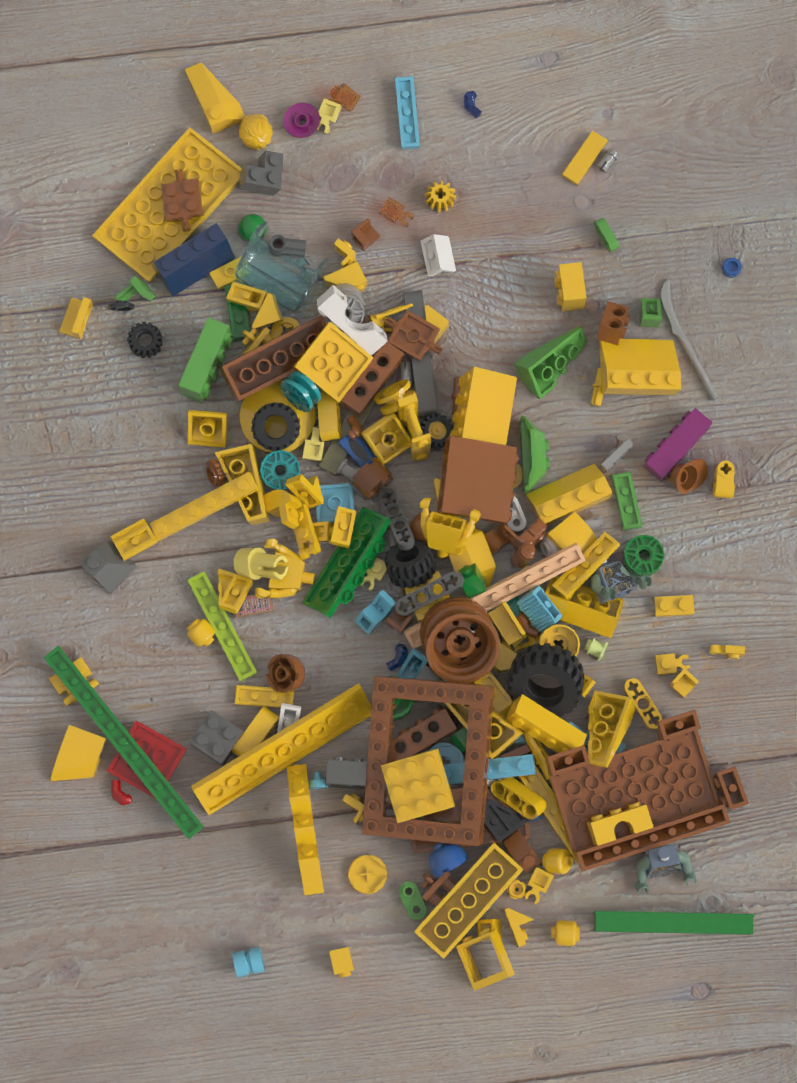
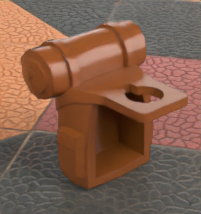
M538 518L519 537L506 524L498 530L516 550L511 558V563L514 567L525 568L529 564L528 562L535 558L534 546L539 545L546 536L547 525L542 519Z

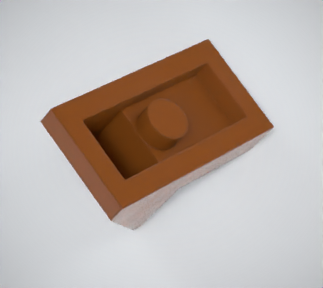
M519 829L503 840L504 845L515 862H518L526 873L542 862V859Z

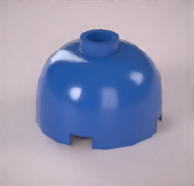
M440 842L433 846L434 851L429 855L428 866L434 878H438L444 875L443 872L451 871L464 863L468 856L460 845Z

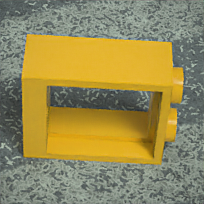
M488 928L478 932L479 937L473 939L471 935L461 939L462 944L456 946L474 991L515 975L497 930L490 932ZM490 938L503 971L482 979L469 946Z

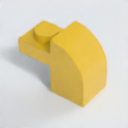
M281 489L264 495L266 512L277 518L281 516V523L292 529L299 526V516L296 509L302 507V503L296 496Z

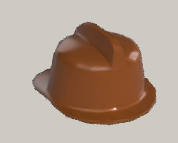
M698 458L688 463L675 465L667 480L677 488L679 493L686 494L704 483L708 475L707 463L703 459Z

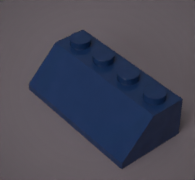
M215 223L154 261L152 267L170 295L174 297L209 275L210 272L233 260L235 256L226 236L218 224Z

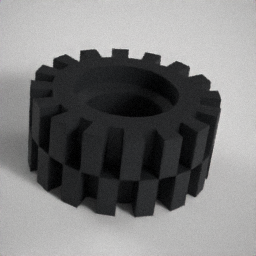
M142 322L141 325L137 323V326H133L131 328L132 331L128 332L129 337H127L131 351L136 356H141V358H145V356L151 358L150 355H157L156 352H160V346L163 345L160 330L150 322L148 324ZM142 334L151 335L152 342L149 346L139 345L138 338Z

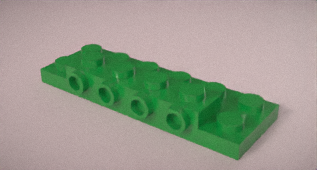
M362 507L354 521L350 546L348 548L337 546L302 601V604L331 619L339 604L346 605L347 602H350L354 597L353 592L357 586L363 583L365 573L374 566L375 557L384 550V543L386 541L382 536L392 521L388 517Z

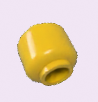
M197 618L187 627V637L197 647L202 645L207 647L215 640L213 638L215 630L206 619L199 620Z
M551 848L543 855L542 863L548 873L566 874L573 865V858L566 849Z
M558 920L556 927L552 926L551 938L555 939L558 946L572 947L576 942L580 941V926H577L575 921Z

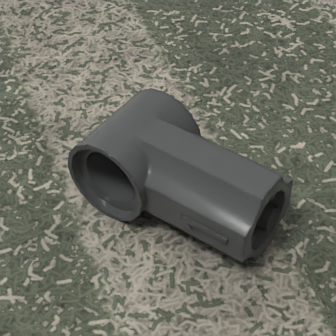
M274 235L269 241V251L276 257L287 255L305 258L307 240L284 238L282 235ZM275 243H280L282 247L275 248L273 245Z

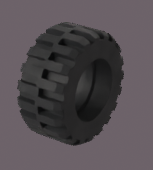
M539 643L534 644L532 648L530 646L524 648L523 652L521 651L516 655L511 665L507 682V689L511 695V700L514 701L523 694L558 717L573 711V708L579 703L584 684V669L582 664L579 663V659L575 655L572 656V652L569 650H563L559 645L551 646V643H544V645ZM537 674H547L558 679L562 685L556 688H544L535 684L530 677Z

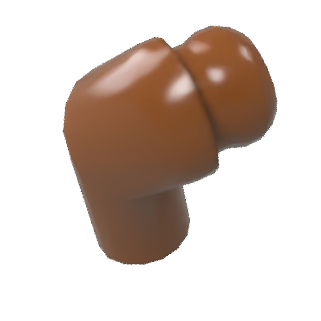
M350 415L347 418V422L352 429L347 434L354 440L357 436H361L363 427L355 415Z
M523 612L519 613L516 619L526 635L536 639L538 630L529 625L526 614Z

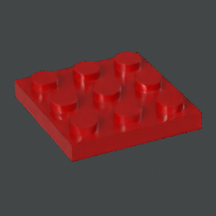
M136 720L129 734L169 782L187 748ZM117 752L107 772L156 799L121 754Z

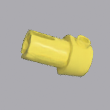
M241 548L237 551L233 560L236 573L253 580L266 577L279 581L283 579L288 571V566L277 565V562H288L286 557L267 554L262 548Z

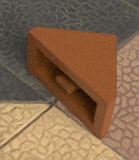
M503 525L495 527L485 535L492 556L510 543L498 531Z

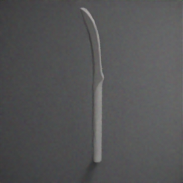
M668 279L661 289V301L669 319L672 334L680 340L711 400H716L718 395L675 315L670 297V279Z

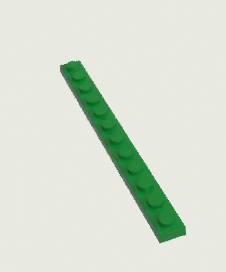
M58 645L43 657L185 836L190 839L204 828L202 823L61 647Z

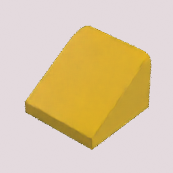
M501 919L477 921L478 932L488 928L490 932L497 930L502 939Z

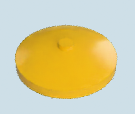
M279 380L246 397L240 409V424L246 439L255 448L268 454L273 451L260 446L257 440L254 439L253 432H251V422L254 414L262 406L275 402L284 403L297 413L300 420L299 436L292 445L283 449V451L290 453L299 449L305 444V439L308 440L310 438L313 427H315L316 414L314 404L313 408L306 413L294 407L281 390L280 385L284 380ZM270 416L265 422V431L270 437H282L287 431V423L281 416Z

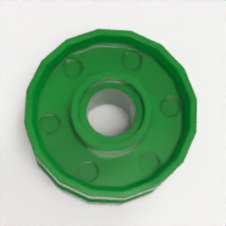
M638 535L628 542L624 548L622 558L626 569L632 574L641 577L643 575L651 576L656 573L663 564L665 554L663 546L656 538L649 535ZM645 552L648 555V559L642 560L639 557V553Z

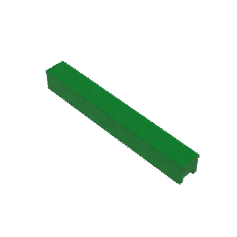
M593 912L594 932L753 934L754 914Z

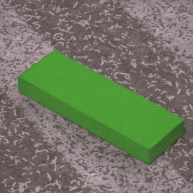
M631 472L612 475L623 531L642 528Z

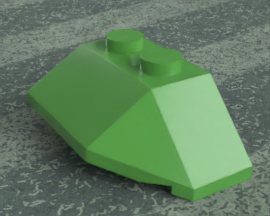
M521 416L520 436L523 493L527 494L546 475V469H550L549 458H546L545 452L549 451L548 439H545V434L525 416Z

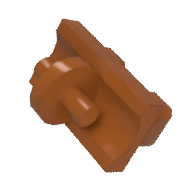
M444 872V875L436 882L432 874L430 876L426 873L422 875L425 881L421 886L426 889L430 884L432 885L422 896L426 902L429 901L437 906L443 900V897L436 892L440 886L448 892L452 890L456 884L449 877L450 873Z

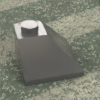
M110 540L94 549L80 563L82 568L110 594L137 567L129 558L124 561L116 546Z

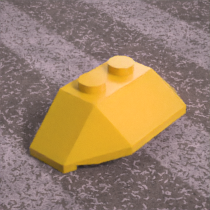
M475 528L466 544L462 548H457L455 553H448L456 572L466 565L476 563L485 578L486 588H488L497 566L483 531Z

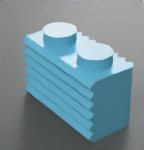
M539 585L524 594L517 601L520 610L529 617L532 626L539 633L556 624L562 617V614Z

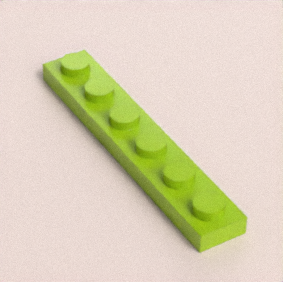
M205 571L188 579L187 581L210 625L215 630V634L239 681L242 682L257 674L227 613L219 608L218 596Z

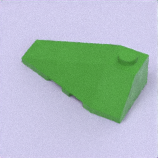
M578 326L536 348L514 363L519 379L538 399H541L554 389L557 384L556 380L567 371L566 367L569 362L575 360L586 345L587 340L582 327Z

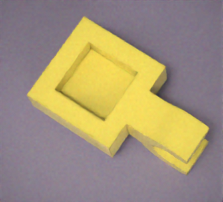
M313 427L311 440L305 439L303 459L322 461L325 443L319 441V428Z

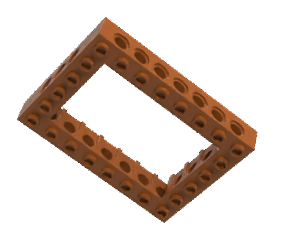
M381 675L374 676L362 834L480 846L483 844L494 685ZM395 698L469 705L461 822H441L438 819L422 820L417 817L397 823L395 815L386 817V807L389 806V802H387L388 789L381 765L390 763L391 748H393L391 743L392 729L395 726L393 724V713L396 708V704H394Z

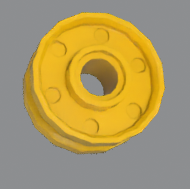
M408 379L389 385L374 397L376 404H383L380 407L383 415L397 411L398 399L416 394L414 390H408L411 386Z

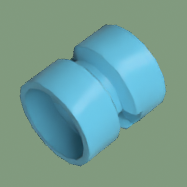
M260 946L250 948L247 953L243 950L232 953L237 978L248 976L250 972H253V974L265 972Z

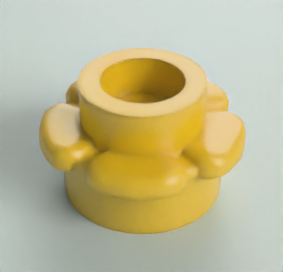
M514 880L507 888V892L512 899H521L526 894V885L519 880Z

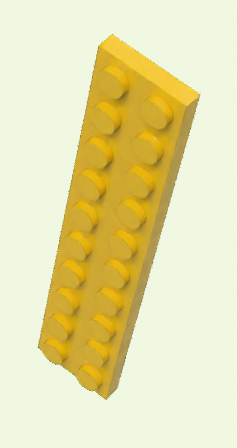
M358 683L193 784L191 788L208 815H211L281 772L287 766L294 764L370 717L372 705Z

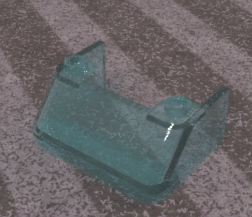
M264 221L253 232L236 267L235 275L239 281L247 286L266 291L267 294H274L277 303L292 312L298 311L318 282L328 259L325 258L316 270L305 268L298 276L268 257L270 245L267 241L260 238L267 225V222Z

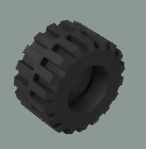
M270 403L262 406L254 414L251 422V432H253V437L257 440L258 444L265 449L272 451L283 450L292 445L298 438L300 420L295 410L291 409L290 406L284 403ZM278 415L285 419L287 431L282 437L273 438L266 433L265 422L270 416Z
M414 539L415 545L410 550H401L397 543L390 547V550H387L386 556H384V563L390 581L395 586H400L401 588L418 587L421 584L427 583V580L433 577V574L436 572V564L432 550L428 547L427 542Z

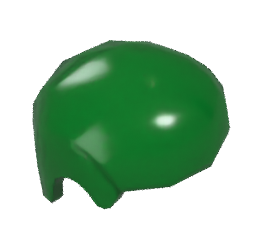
M256 214L244 216L237 226V233L243 241L247 240L252 243L261 240L267 232L265 220Z

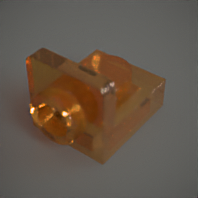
M343 83L332 88L329 100L340 104L348 112H351L361 96Z

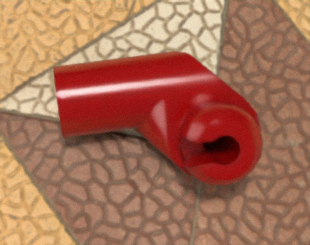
M111 780L112 798L122 806L131 804V795H126L121 791V780Z

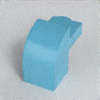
M382 590L377 594L373 602L360 613L355 623L369 635L391 614L396 602Z

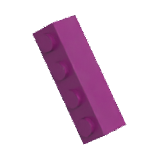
M695 408L692 412L688 410L682 417L683 422L679 426L676 424L670 430V437L667 440L663 438L657 445L659 449L655 453L651 452L645 458L646 464L644 468L660 482L665 479L674 466L682 460L711 427L713 422Z

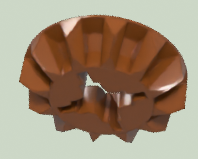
M215 459L208 460L206 463V474L211 485L217 489L224 485V475L220 464Z

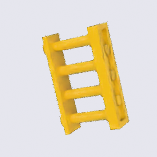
M413 394L398 399L397 417L401 424L408 428L411 437L412 461H423L430 455L431 435L430 433L423 435L418 421L417 396Z

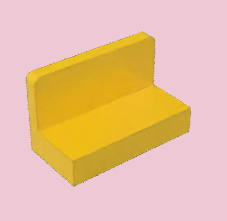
M83 297V300L71 298L60 333L79 339L82 338L93 307L91 299Z
M506 601L488 613L508 647L525 637L526 633Z

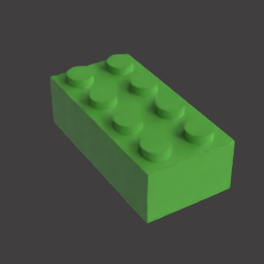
M209 317L207 318L178 385L182 396L200 403L209 398L211 383L217 380L219 374L217 371L218 367L223 365L226 358L224 353L227 348L231 347L233 342L229 325Z

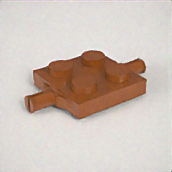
M179 169V171L175 170L176 181L161 184L165 218L167 222L182 221L183 232L191 230L189 220L194 217L204 216L199 179L185 180L183 178V170Z
M409 310L406 311L403 318L398 322L389 316L384 323L393 328V333L387 342L421 362L429 350L436 352L438 355L443 351L442 347L434 343L440 328Z

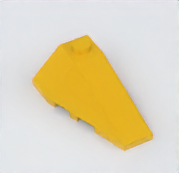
M202 62L184 69L212 134L241 123L245 115L239 102Z

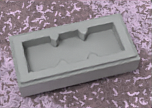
M627 439L618 449L614 447L607 454L609 457L601 464L600 469L607 473L632 449L633 443Z

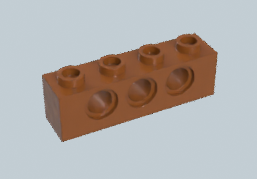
M386 342L375 352L372 361L342 398L341 405L360 418L404 359V353L389 342ZM379 360H385L388 364L384 367H381L377 364V362ZM368 375H374L377 379L373 382H370L366 379V377ZM361 389L365 391V395L359 397L355 392Z
M440 707L431 713L432 716L425 719L423 717L416 721V726L410 730L408 727L398 733L399 736L391 740L393 748H391L390 763L418 755L459 730L460 728L447 708L442 709ZM434 721L439 724V730L435 733L430 729V725ZM418 731L423 736L419 743L414 740V734ZM400 742H404L406 745V749L402 753L397 749Z

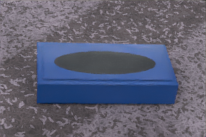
M346 434L338 442L360 468L366 463L372 464L373 461L371 459L376 457L358 436L352 440Z

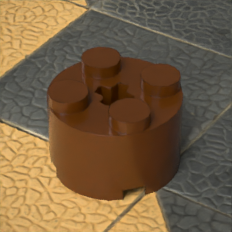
M376 457L371 459L373 461L372 464L366 463L352 477L354 482H349V485L364 500H374L380 494L378 490L383 486H388L393 481L392 473Z

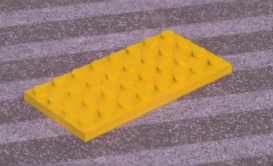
M189 127L92 236L134 272L150 283L157 275L152 267L153 262L188 241L238 185L242 168ZM179 169L183 170V178L185 180L199 179L204 216L194 217L189 220L191 230L183 232L182 221L167 222L165 218L161 184L176 181L175 170L179 171Z

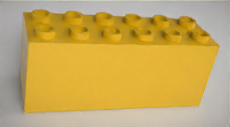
M473 367L461 375L458 382L460 392L455 400L457 410L452 417L454 428L449 436L506 445L517 377L478 367Z

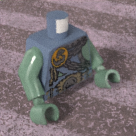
M606 560L591 575V590L597 594L598 600L602 604L628 595L637 585L642 590L646 589L647 586H651L652 578L648 575L637 576L625 569L621 562L617 561L609 564Z
M675 845L648 850L644 857L637 862V880L639 881L636 882L635 887L638 894H641L640 891L643 888L647 894L650 890L645 881L646 879L685 872L683 876L687 886L689 879H693L696 884L697 880L695 872L691 871L692 865L689 855L685 851L677 850Z

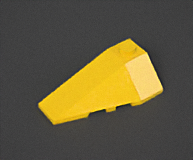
M594 691L588 707V758L591 765L607 768L631 724L636 710L631 697Z

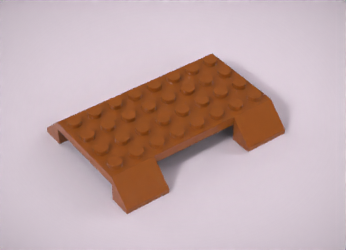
M695 710L657 721L659 740L614 754L607 768L590 764L585 745L546 757L548 776L568 841L582 872L730 823L725 804H721L704 753L698 729H701ZM640 802V805H647L654 828L634 834L630 833L627 823L621 821L614 828L616 840L599 846L593 844L587 822L592 821L591 817L603 814V817L610 815V811L621 808L623 811L629 809L628 805Z

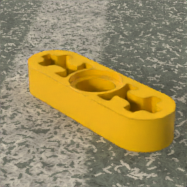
M635 678L627 680L624 684V692L627 697H631L636 711L645 726L651 730L658 729V722H656V726L655 724H650V716L648 714L646 717L643 715V713H647L652 708L653 711L650 713L652 717H657L658 721L663 720L639 680ZM629 683H631L632 685L636 684L638 686L636 688L637 693L639 694L640 692H642L643 695L638 696L636 700H634L633 697H635L636 694L633 690H628V688L630 687ZM646 699L649 703L648 708L640 709L638 707V700Z

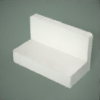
M433 234L421 240L428 276L433 277L443 271L452 273L456 271L448 236Z

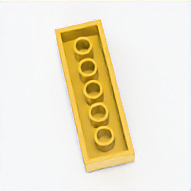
M493 843L417 927L414 933L444 959L524 869Z

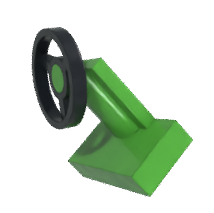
M134 276L129 280L131 283L115 296L117 301L108 304V310H133L134 304L127 301L137 292L149 301H152L156 295L144 281Z

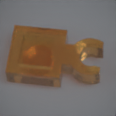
M388 197L379 211L381 216L394 224L398 219L401 225L406 228L409 226V223L405 222L404 219L407 217L412 220L414 219V215L411 212H403L405 206L391 197Z

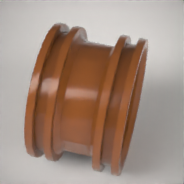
M451 597L439 601L425 614L419 631L420 641L429 665L435 674L449 682L471 683L481 679L491 671L499 658L500 639L489 614L483 606L469 598ZM459 620L457 625L452 624L453 621ZM472 623L477 624V626L470 628ZM441 631L445 635L437 636V633ZM480 641L481 645L475 647L476 642ZM442 650H448L447 655H443L441 652Z

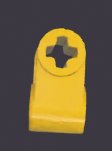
M722 461L715 468L713 497H734L735 469L730 461ZM723 467L728 471L726 474H724V471H721Z

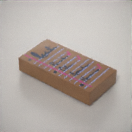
M256 595L246 596L240 610L235 614L236 618L274 612L272 598H257Z

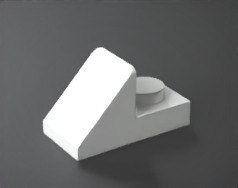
M282 703L277 733L300 719L301 706Z

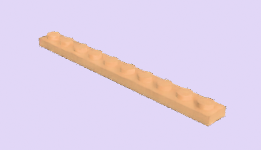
M577 542L486 588L485 592L469 599L476 601L486 611H489L501 605L502 602H507L586 560ZM459 620L453 621L452 624L457 625ZM421 622L404 630V634L412 649L422 645L419 632ZM438 632L437 636L444 634V632Z

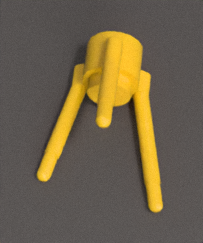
M413 304L401 305L382 313L369 315L370 322L374 321L383 331L393 332V328H384L387 325L384 323L387 320L386 316L410 308Z

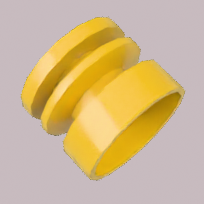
M555 624L542 631L539 635L537 644L551 643V646H555L554 640H562L561 649L569 650L572 652V656H577L579 653V637L569 626Z

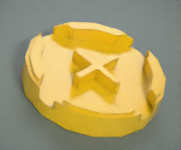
M374 855L359 856L349 867L348 878L350 884L356 891L362 894L378 892L383 888L387 880L385 864Z

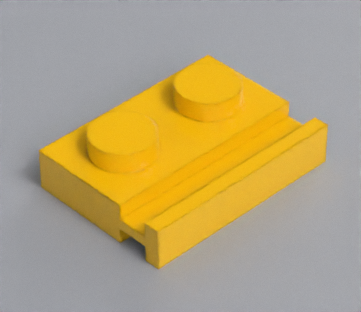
M144 518L110 536L124 561L158 543Z

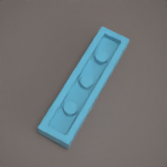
M413 76L395 78L401 150L420 148L414 79Z

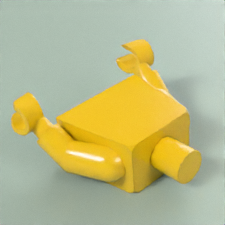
M424 498L420 502V508H423L420 526L424 538L427 540L429 548L437 550V556L447 557L448 553L453 554L457 548H462L466 544L476 527L475 523L479 521L481 513L473 509L470 513V521L467 523L465 519L434 511L429 513L431 498Z
M268 539L264 547L275 549V555L286 557L288 562H277V565L288 566V571L282 580L277 581V579L270 578L268 590L255 588V595L257 598L294 596L296 592L301 591L302 583L313 585L315 573L305 572V562H303V559L298 554L282 544H277L278 541L276 539Z

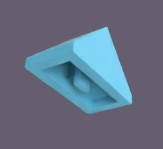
M413 648L396 676L416 679L424 665L427 666L429 664L427 657Z

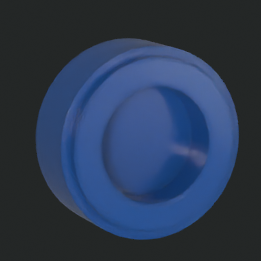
M728 258L723 263L722 271L727 277L733 278L739 275L742 265L738 259Z

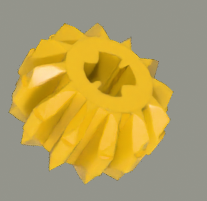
M441 180L440 185H437L434 181L433 187H427L428 192L424 196L427 198L426 205H431V210L437 208L438 213L441 212V208L447 212L448 206H454L453 201L456 200V195H454L455 189L450 188V183L443 185Z

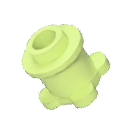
M594 637L593 640H588L584 649L587 650V655L591 654L598 657L597 661L600 662L608 642L605 644L595 640L596 638Z

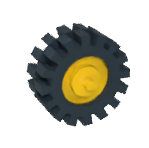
M439 413L427 416L420 424L423 435L430 433L431 449L434 448V450L445 446V439L449 437L451 430L454 428L453 425H450L452 421L450 419L447 420V416H441Z

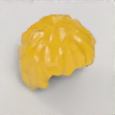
M261 114L245 116L239 127L240 139L249 149L252 148L258 151L265 149L273 135L272 126L268 122L267 117Z

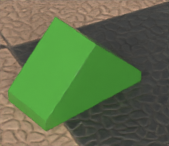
M641 298L640 327L659 328L662 320L660 299Z

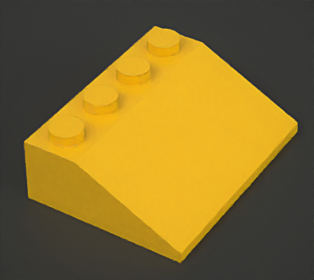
M619 339L618 345L599 340L602 394L676 395L682 390L681 371L673 340Z

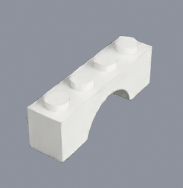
M334 285L317 299V310L324 317L327 316L333 325L343 330L344 334L354 340L371 356L387 342L386 332L374 321L360 324L349 320L345 314L348 306L347 297Z

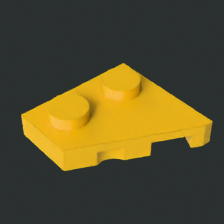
M218 569L219 608L237 614L253 585V580Z

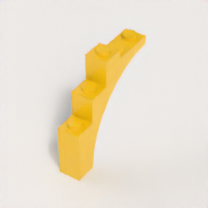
M306 764L287 766L289 798L304 896L324 893Z

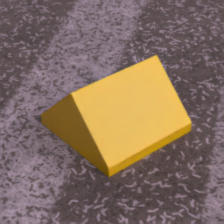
M189 410L188 445L226 448L229 422L227 413Z

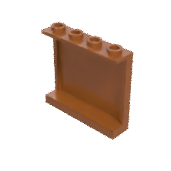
M456 436L446 438L437 513L470 518L471 511L475 509L480 511L481 516L479 519L499 522L500 525L509 523L512 517L510 505L514 499L512 487L516 480L514 469L518 462L517 447Z

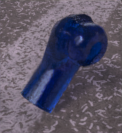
M474 91L466 92L464 95V108L477 119L482 113L475 106L477 94Z

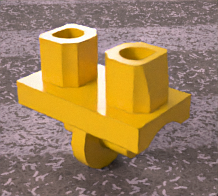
M267 327L262 328L255 337L254 335L257 332L255 328H252L250 332L244 330L242 334L245 338L242 343L246 346L249 341L251 342L242 352V355L257 348L260 343L264 344L274 339L269 333L270 330Z

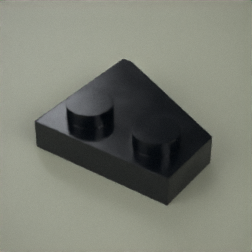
M493 800L486 802L484 826L497 843H500L529 821L526 817L515 814L511 809L502 807Z

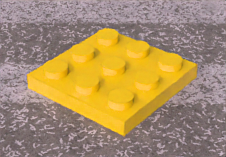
M328 322L294 365V368L306 375L316 386L339 403L372 361L373 357L335 325Z
M439 749L381 765L397 823L455 807Z

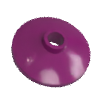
M296 103L286 111L283 119L284 127L293 137L307 138L313 135L320 125L319 112L309 103ZM301 121H306L304 125H300Z

